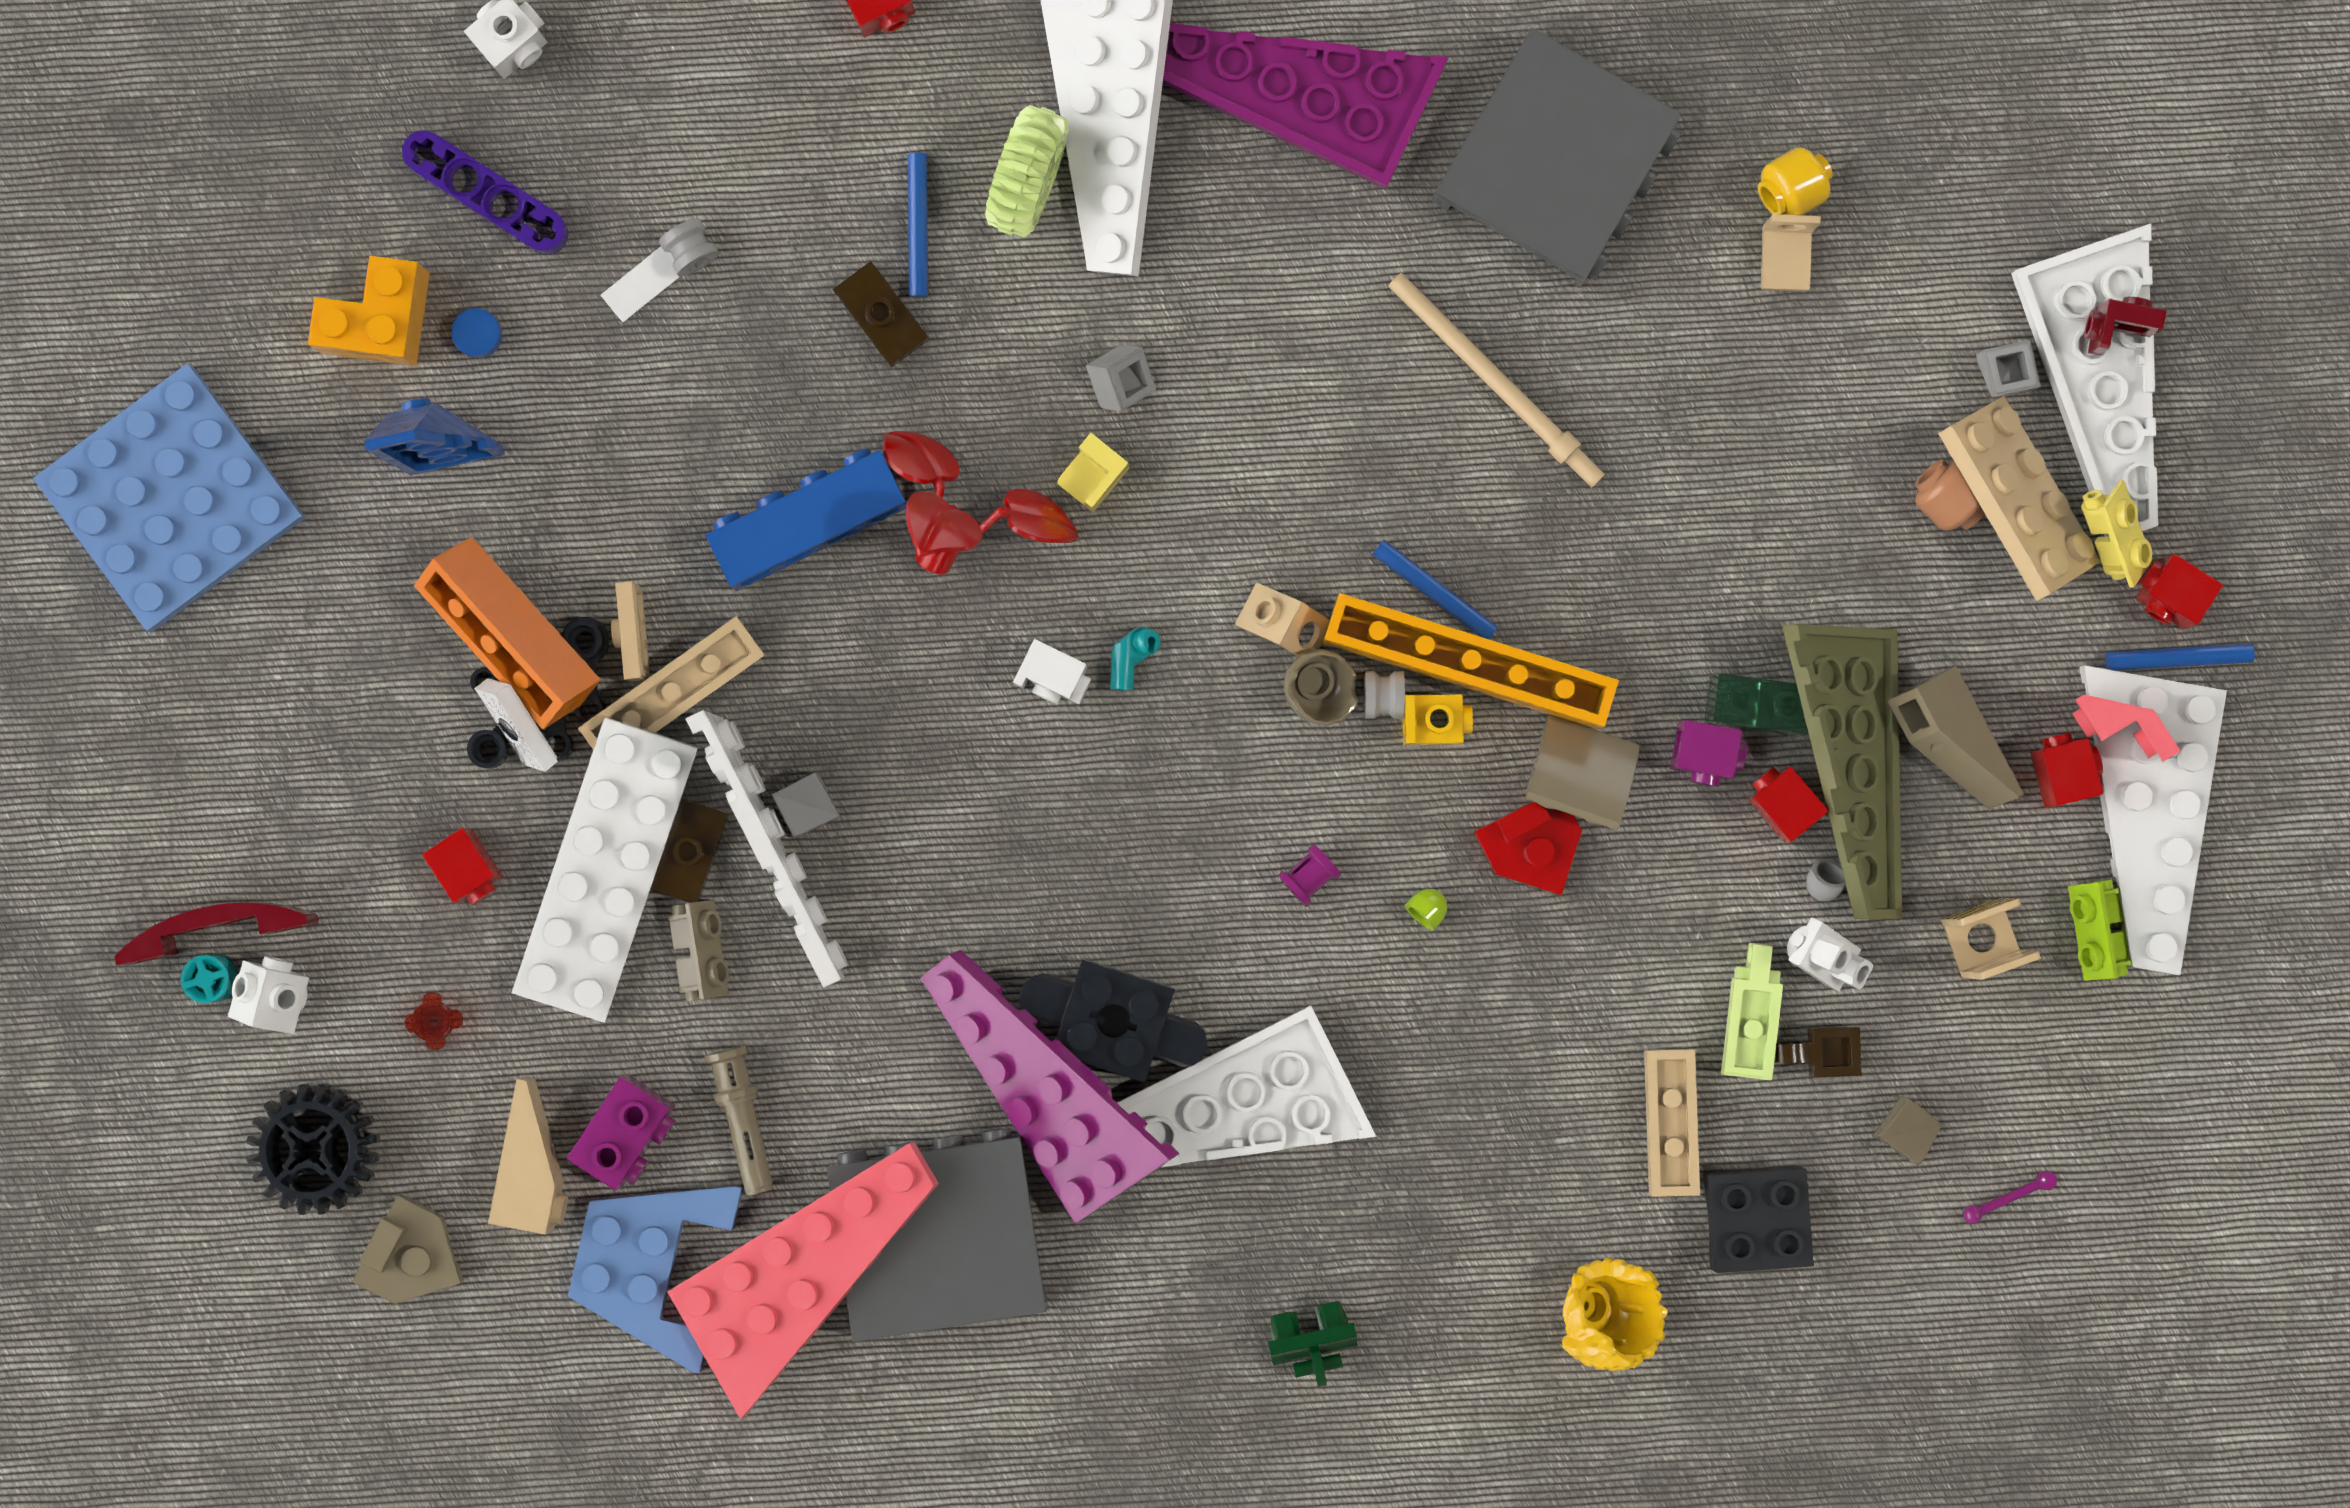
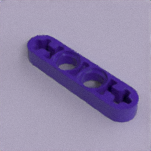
M421 130L410 134L405 139L402 146V157L405 164L415 174L537 253L552 255L559 252L566 245L568 227L565 221L548 206L435 133ZM433 143L431 150L447 163L443 171L428 160H424L418 165L420 158L415 153L416 149L419 146L428 148ZM470 167L475 169L478 174L476 187L469 192L455 190L453 186L455 173L462 168ZM442 173L441 179H437L436 177ZM504 193L513 194L518 200L517 211L509 218H499L493 212L494 200ZM530 206H533L535 209L529 213ZM528 213L535 221L545 226L550 221H554L551 228L556 232L555 238L553 240L543 238L538 243L539 235L537 232L524 223ZM522 224L521 231L515 230Z

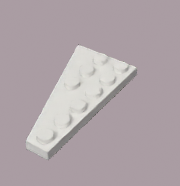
M1041 0L1060 115L1065 117L1068 123L1069 132L1066 150L1087 270L1092 272L1139 277L1173 0Z
M2151 224L2031 264L2011 273L2088 490H2101L2103 495L2111 494L2120 480H2124L2130 498L2137 505L2138 521L2142 531L2158 526L2157 468L2154 466L2153 437L2156 436V418H2153L2152 393L2155 392L2154 335L2145 337L2113 330L2110 348L2099 355L2088 353L2090 340L2084 338V329L2090 311H2096V307L2108 299L2123 301L2124 297L2133 296L2150 300V286L2153 285L2152 266L2149 267V242L2152 240Z
M2085 665L2080 666L2082 684L2085 683L2086 695L2153 709L2181 751L2164 762H2161L2157 754L2148 759L2133 736V733L2140 730L2135 721L2103 741H2100L2096 733L2093 735L2094 745L2097 747L2103 762V773L2099 774L2104 794L2100 795L2105 830L2106 833H2109L2113 859H2110L2113 877H2116L2117 888H2119L2118 894L2123 922H2120L2121 931H2125L2129 958L2132 965L2127 967L2181 975L2227 690Z
M705 710L685 718L693 734L699 731L705 734L710 746L705 748V758L720 783L726 782L727 785H731L732 790L725 793L728 803L762 869H766L768 873H774L777 879L773 882L775 895L788 916L794 915L797 925L794 926L797 938L823 988L845 979L841 970L848 966L844 953L836 939L828 942L821 927L822 924L827 922L825 913L816 896L808 899L800 881L807 878L806 873L796 853L793 852L787 855L780 837L786 835V831L776 810H770L769 807L765 808L759 794L766 791L755 766H749L748 763L744 764L739 750L745 748V744L733 721L729 723L727 719L724 720L722 717Z
M1311 1005L1200 1060L1195 1065L1188 1066L1117 1102L1128 1114L1135 1111L1148 1123L1145 1130L1163 1145L1168 1142L1180 1153L1165 1163L1163 1167L1279 1151L1308 1145L1328 1144L1357 1138L1376 1137Z

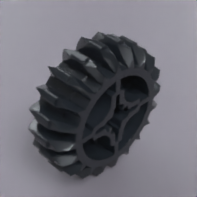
M308 1083L298 1085L297 1097L290 1089L281 1091L279 1093L281 1105L272 1100L267 1101L263 1106L271 1119L258 1116L252 1121V1124L262 1131V1135H251L246 1140L247 1144L259 1147V1153L249 1155L246 1158L248 1164L260 1162L262 1171L256 1172L252 1176V1180L257 1183L268 1179L270 1184L265 1188L263 1195L266 1198H271L282 1192L279 1207L282 1209L290 1208L296 1200V1209L300 1215L308 1214L312 1205H314L319 1215L328 1213L330 1201L337 1209L347 1206L346 1193L355 1198L363 1193L362 1186L356 1179L368 1182L374 1178V1173L365 1167L364 1163H376L380 1160V1154L367 1151V1145L380 1141L379 1134L366 1136L364 1127L370 1126L375 1122L373 1116L370 1115L358 1119L356 1114L362 1109L363 1102L355 1100L347 1107L344 1106L348 1097V1091L345 1089L337 1090L330 1099L331 1090L329 1084L326 1083L319 1084L315 1093H313ZM303 1109H314L330 1115L333 1119L328 1124L322 1125L318 1130H315L305 1122L299 1124L293 1116ZM282 1130L285 1131L282 1136L290 1146L289 1158L283 1165L279 1156V1139ZM344 1132L349 1145V1156L345 1169L342 1167L344 1161L337 1153L336 1148L337 1141ZM324 1137L319 1142L322 1149L316 1150L322 1152L321 1156L303 1161L308 1156L306 1149L310 1148L305 1146L306 1142ZM311 1168L322 1176L328 1174L335 1182L326 1188H312L302 1185L294 1179Z

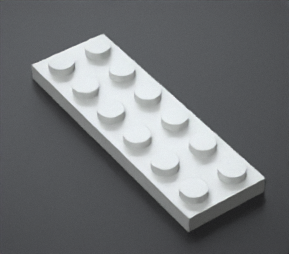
M605 716L512 990L513 994L605 1023L698 747Z

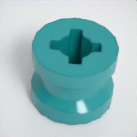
M219 954L196 956L183 967L180 976L181 987L190 999L199 1003L224 1001L232 996L233 982L239 971L234 962L226 956Z

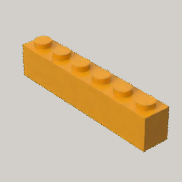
M1339 593L1336 598L1322 643L1597 730L1606 725L1619 680L1342 593Z

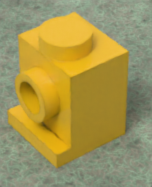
M1463 694L1405 695L1404 719H1402L1403 746L1461 745L1464 743V734H1472L1473 731L1472 705H1463ZM1441 710L1446 713L1448 722L1444 728H1436L1431 724L1430 716L1433 711Z

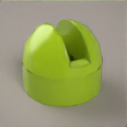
M1423 889L1410 898L1405 904V908L1418 923L1428 930L1434 931L1446 916L1447 901L1441 892L1435 889Z

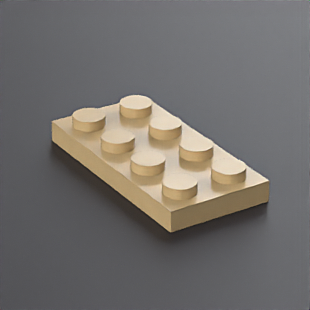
M2005 396L1938 433L2036 601L2052 594L2101 562L2094 549L2092 540L2083 531L2070 509L2066 496L2060 492L2045 466L2042 455L2033 446L2021 425L2018 414L2011 408Z

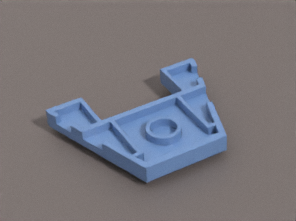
M729 1185L717 1188L690 1189L678 1192L651 1193L589 1201L568 1297L689 1371L699 1374L702 1371L705 1357L685 1322L663 1317L684 1220L732 1231L735 1228L744 1186Z

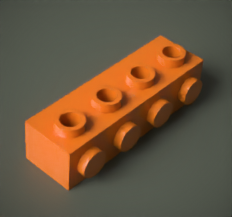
M473 537L434 557L415 583L414 587L500 682L510 684L530 716L542 729L547 728L580 707L601 681L589 665L576 653L555 627L549 623Z

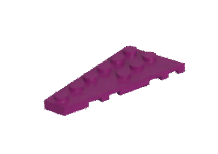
M1170 23L1162 84L1381 188L1387 189L1449 57L1436 55L1425 57L1409 55L1404 51L1388 50L1384 52L1360 49L1356 45L1282 36L1281 39L1255 36V33L1237 31V33L1207 30L1206 27Z

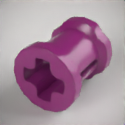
M1315 844L1308 848L1309 854L1289 872L1281 871L1277 875L1305 907L1312 903L1310 897L1331 878L1336 880L1341 876L1336 866Z

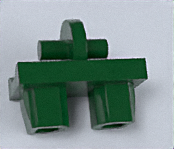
M1340 1301L1321 1304L1315 1307L1320 1330L1304 1334L1300 1332L1296 1312H1286L1271 1316L1272 1341H1268L1273 1366L1311 1358V1360L1293 1363L1296 1378L1315 1374L1317 1386H1326L1325 1371L1342 1368L1343 1364L1340 1353L1321 1357V1355L1358 1347L1354 1322L1348 1323Z

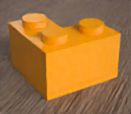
M369 256L363 303L314 297L308 345L321 354L417 367L430 272L418 262Z

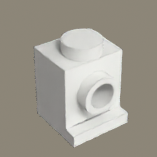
M1034 639L1013 683L1022 689L1025 688L1028 681L1035 684L1032 693L1058 705L1061 697L1070 702L1080 704L1089 687L1091 678L1084 675L1088 668L1087 664Z

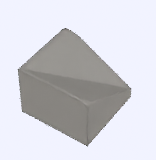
M2030 340L1984 349L1976 354L1979 368L1992 398L2032 392L2041 387Z
M1120 345L1086 365L1098 403L1103 409L1123 411L1156 391L1142 347Z
M816 772L772 794L794 838H799L840 817L821 777Z

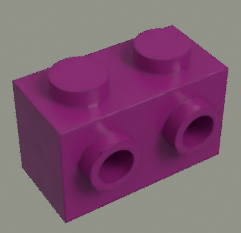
M629 1074L620 1076L566 1159L615 1191L623 1187L626 1182L633 1186L649 1163L648 1160L643 1158V1155L652 1141L660 1145L673 1127L676 1120L669 1115L676 1105Z

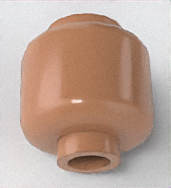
M1944 459L1936 461L1915 482V487L1918 489L1915 495L1916 505L1941 530L1950 531L1959 526L1964 530H1968L1985 514L1954 460L1946 462Z

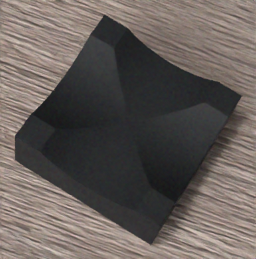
M1786 1166L1757 1170L1703 1172L1709 1222L1711 1270L1716 1273L1814 1266L1806 1168Z

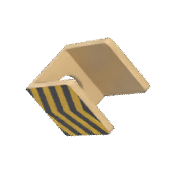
M1997 898L1941 919L1962 978L1983 980L2041 959L2039 951L2019 949L2006 914L2007 910L2021 905L2019 898ZM1977 924L1988 925L1995 935L1993 946L1986 952L1975 951L1968 942L1969 931Z

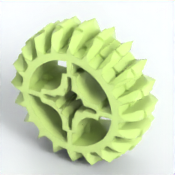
M1032 105L1020 111L1013 128L1010 129L1008 139L1004 144V149L993 175L994 178L989 190L985 211L988 225L999 228L998 231L1011 236L1015 234L1023 238L1034 231L1044 211L1064 154L1069 132L1065 117L1057 115L1053 110L1044 107L1037 108Z

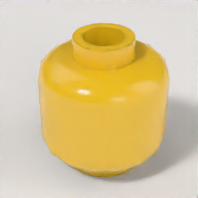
M1802 147L1793 148L1763 168L1761 182L1758 184L1759 196L1765 207L1772 214L1803 216L1828 199L1830 196L1829 180L1833 177V172L1823 155L1819 153L1814 155L1811 151Z

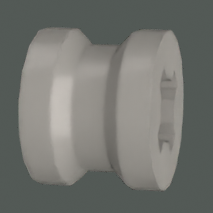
M694 218L675 226L658 241L665 252L671 253L674 258L673 268L678 276H685L698 271L711 263L719 255L715 244L706 240L704 236L705 227L700 218Z
M1375 671L1364 672V719H1375L1379 714H1389L1393 719H1404V671H1394L1389 676H1379Z

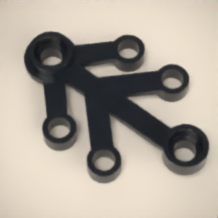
M579 617L573 619L565 626L563 632L559 634L597 675L596 662L606 655L609 648L610 639L608 631L601 622L594 618ZM586 632L591 633L594 637L593 646L588 650H581L578 646L579 636ZM487 667L478 668L471 675L470 685L475 693L477 692L474 688L478 686L481 675L490 673L494 680L499 681ZM598 684L581 706L574 710L576 717L582 722L590 719L586 718L582 713V706L586 701L594 700L597 703L598 712L596 714L606 708L603 700L598 696ZM566 715L548 726L544 737L549 745L556 736L564 738L566 748L562 753L555 754L557 760L569 757L574 749L573 739L566 730ZM498 725L493 730H480L474 733L468 741V757L478 767L486 769L497 768L508 757L509 741ZM492 740L498 746V753L495 757L487 759L483 755L482 748L486 742Z

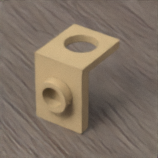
M1773 214L1766 221L1762 229V290L1807 292L1810 289L1812 232L1821 224V216Z
M1256 583L1235 625L1283 647L1298 657L1302 653L1321 647L1329 619L1302 601ZM1312 621L1314 624L1313 637L1308 644L1300 646V632L1305 624Z

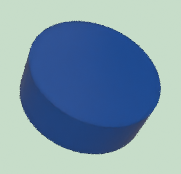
M479 308L465 310L453 322L451 329L452 340L455 346L469 357H488L499 348L503 334L500 323L486 310Z

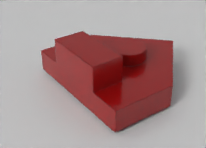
M1532 801L1477 829L1473 833L1495 875L1562 895L1582 829L1575 815L1557 809H1548Z

